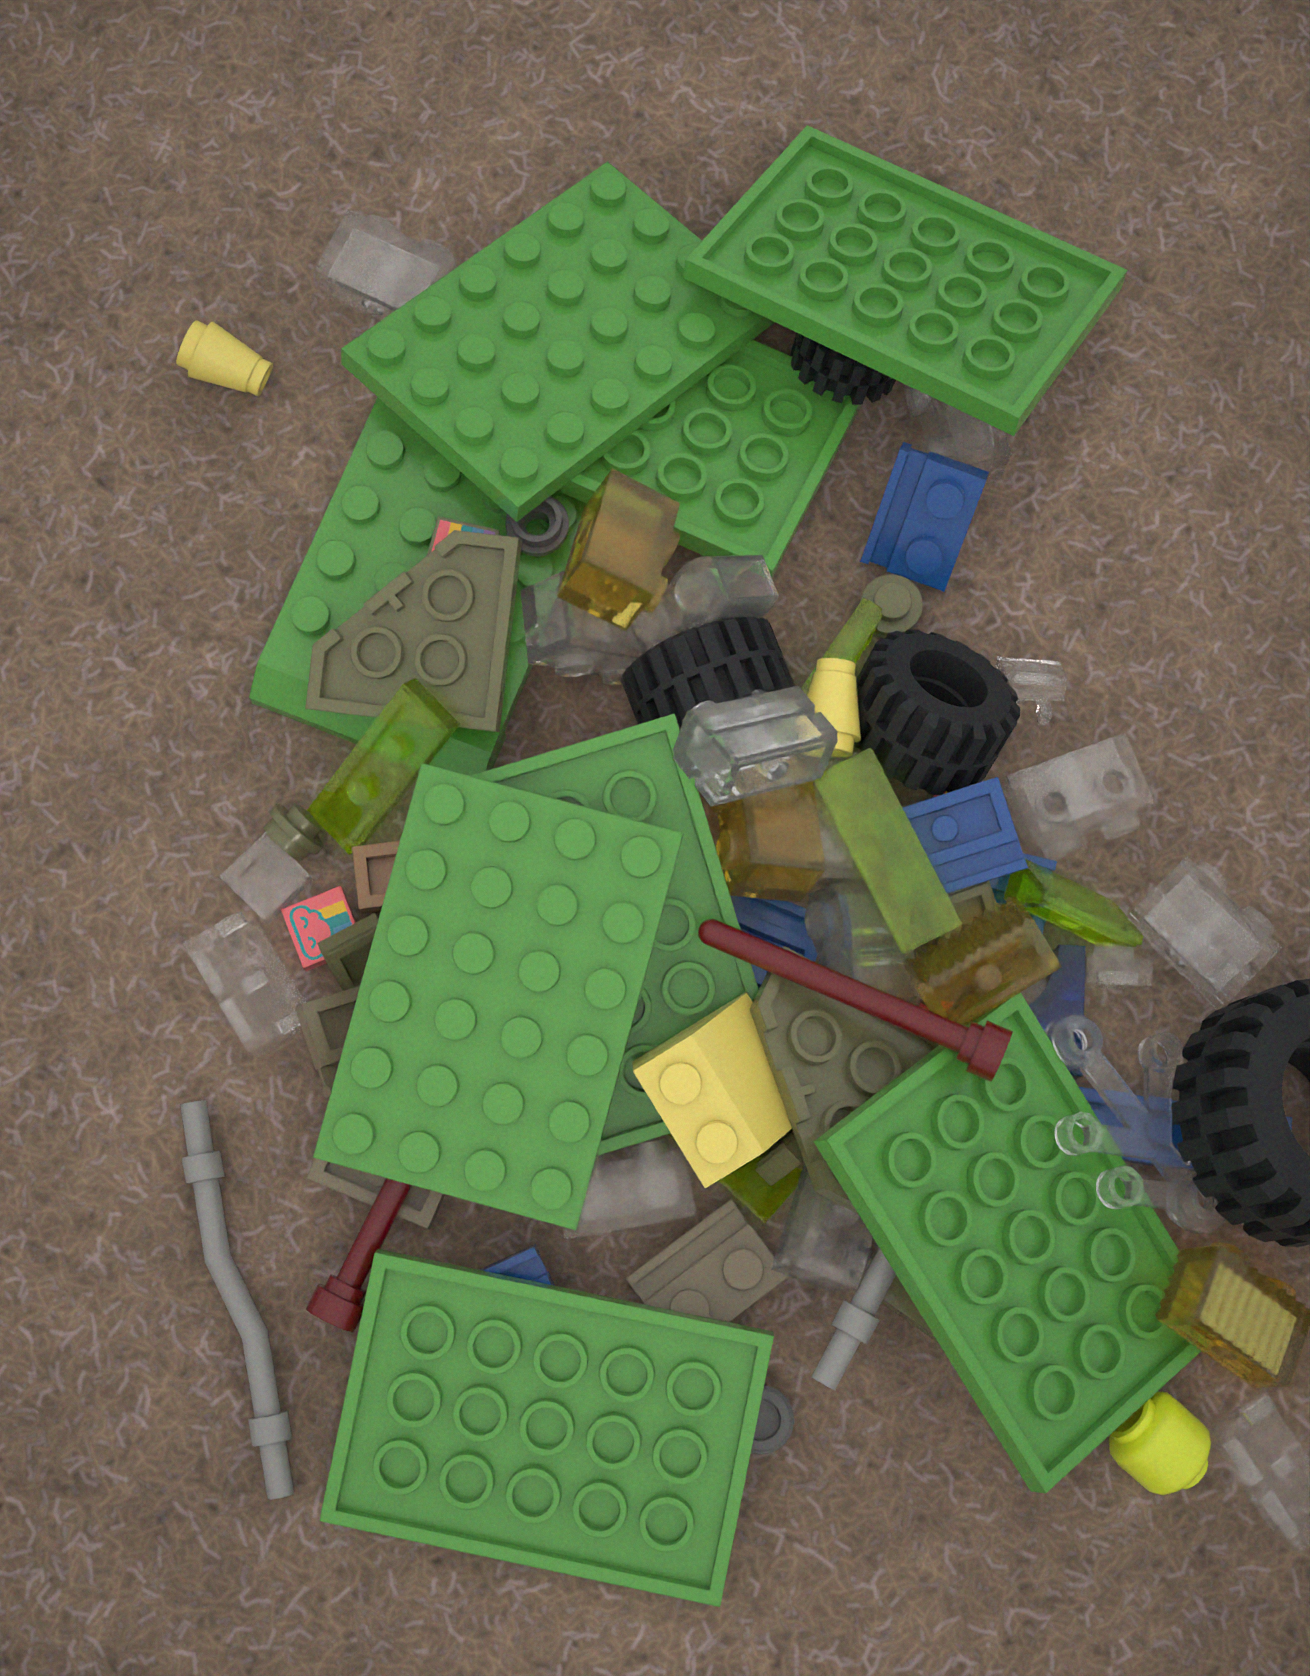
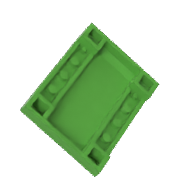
M377 397L257 662L249 699L254 705L420 769L421 763L468 776L493 769L506 739L505 730L596 516L600 518L602 510L556 491L551 496L564 506L569 519V532L565 542L558 550L545 556H529L521 552L500 732L305 709L313 644L331 629H337L363 608V604L403 571H409L427 556L438 516L497 529L500 531L501 536H507L505 525L507 513ZM535 519L528 523L526 530L533 535H541L548 530L549 524L545 520Z

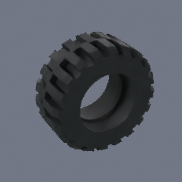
M1303 979L1279 985L1231 1002L1227 1007L1215 1010L1201 1023L1200 1031L1192 1033L1183 1048L1182 1057L1188 1060V1062L1176 1066L1172 1089L1179 1091V1101L1171 1105L1173 1125H1180L1183 1142L1177 1143L1182 1161H1190L1197 1174L1192 1178V1181L1204 1198L1213 1196L1218 1203L1214 1209L1230 1224L1238 1225L1244 1223L1243 1230L1249 1236L1263 1242L1276 1241L1284 1247L1310 1245V1156L1294 1137L1286 1119L1282 1100V1083L1287 1063L1297 1068L1310 1082V979Z

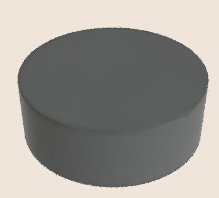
M764 1385L751 1453L768 1454L781 1448L789 1439L794 1426V1414L788 1399L780 1391Z

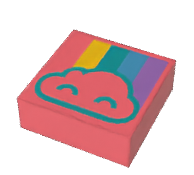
M341 886L281 909L302 967L306 972L327 964L318 947V942L356 923Z

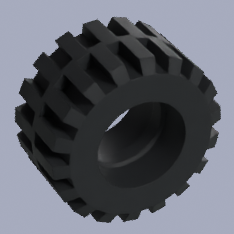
M756 617L726 618L674 635L653 646L638 657L624 671L621 679L637 724L675 713L687 755L708 751L756 732L780 717L798 697V691L771 624L767 619Z
M907 629L906 633L894 631L888 633L886 638H880L875 643L856 679L861 740L854 742V746L860 749L859 755L867 763L875 765L880 769L879 772L887 778H894L902 782L903 786L916 791L919 788L932 795H943L944 792L949 793L980 783L985 779L1017 725V720L1020 717V707L1016 704L1018 696L1015 689L1006 684L1008 681L1006 676L1000 670L994 668L990 664L991 661L982 654L971 650L967 645L934 632L927 634L920 630Z

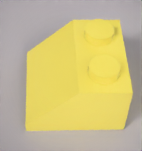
M747 992L632 1061L635 1076L704 1188L709 1187L764 1153L792 1129L750 1012L753 1002Z

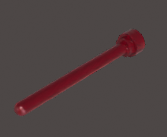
M715 919L703 921L698 928V937L705 945L958 1053L956 1060L968 1064L967 1072L990 1082L993 1081L1013 1031L988 1020L984 1026L972 1021L969 1027Z
M388 1178L385 1179L338 1275L330 1274L325 1285H317L306 1307L308 1312L340 1329L349 1332L355 1331L363 1312L364 1304L361 1302L366 1294V1291L361 1287L372 1267L374 1253L381 1249L412 1185Z

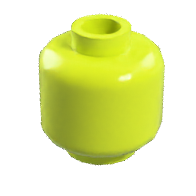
M1157 1391L1110 1434L1109 1449L1110 1455L1116 1463L1151 1493L1167 1495L1178 1492L1181 1489L1191 1488L1203 1478L1208 1468L1211 1441L1209 1430L1196 1416L1171 1394Z

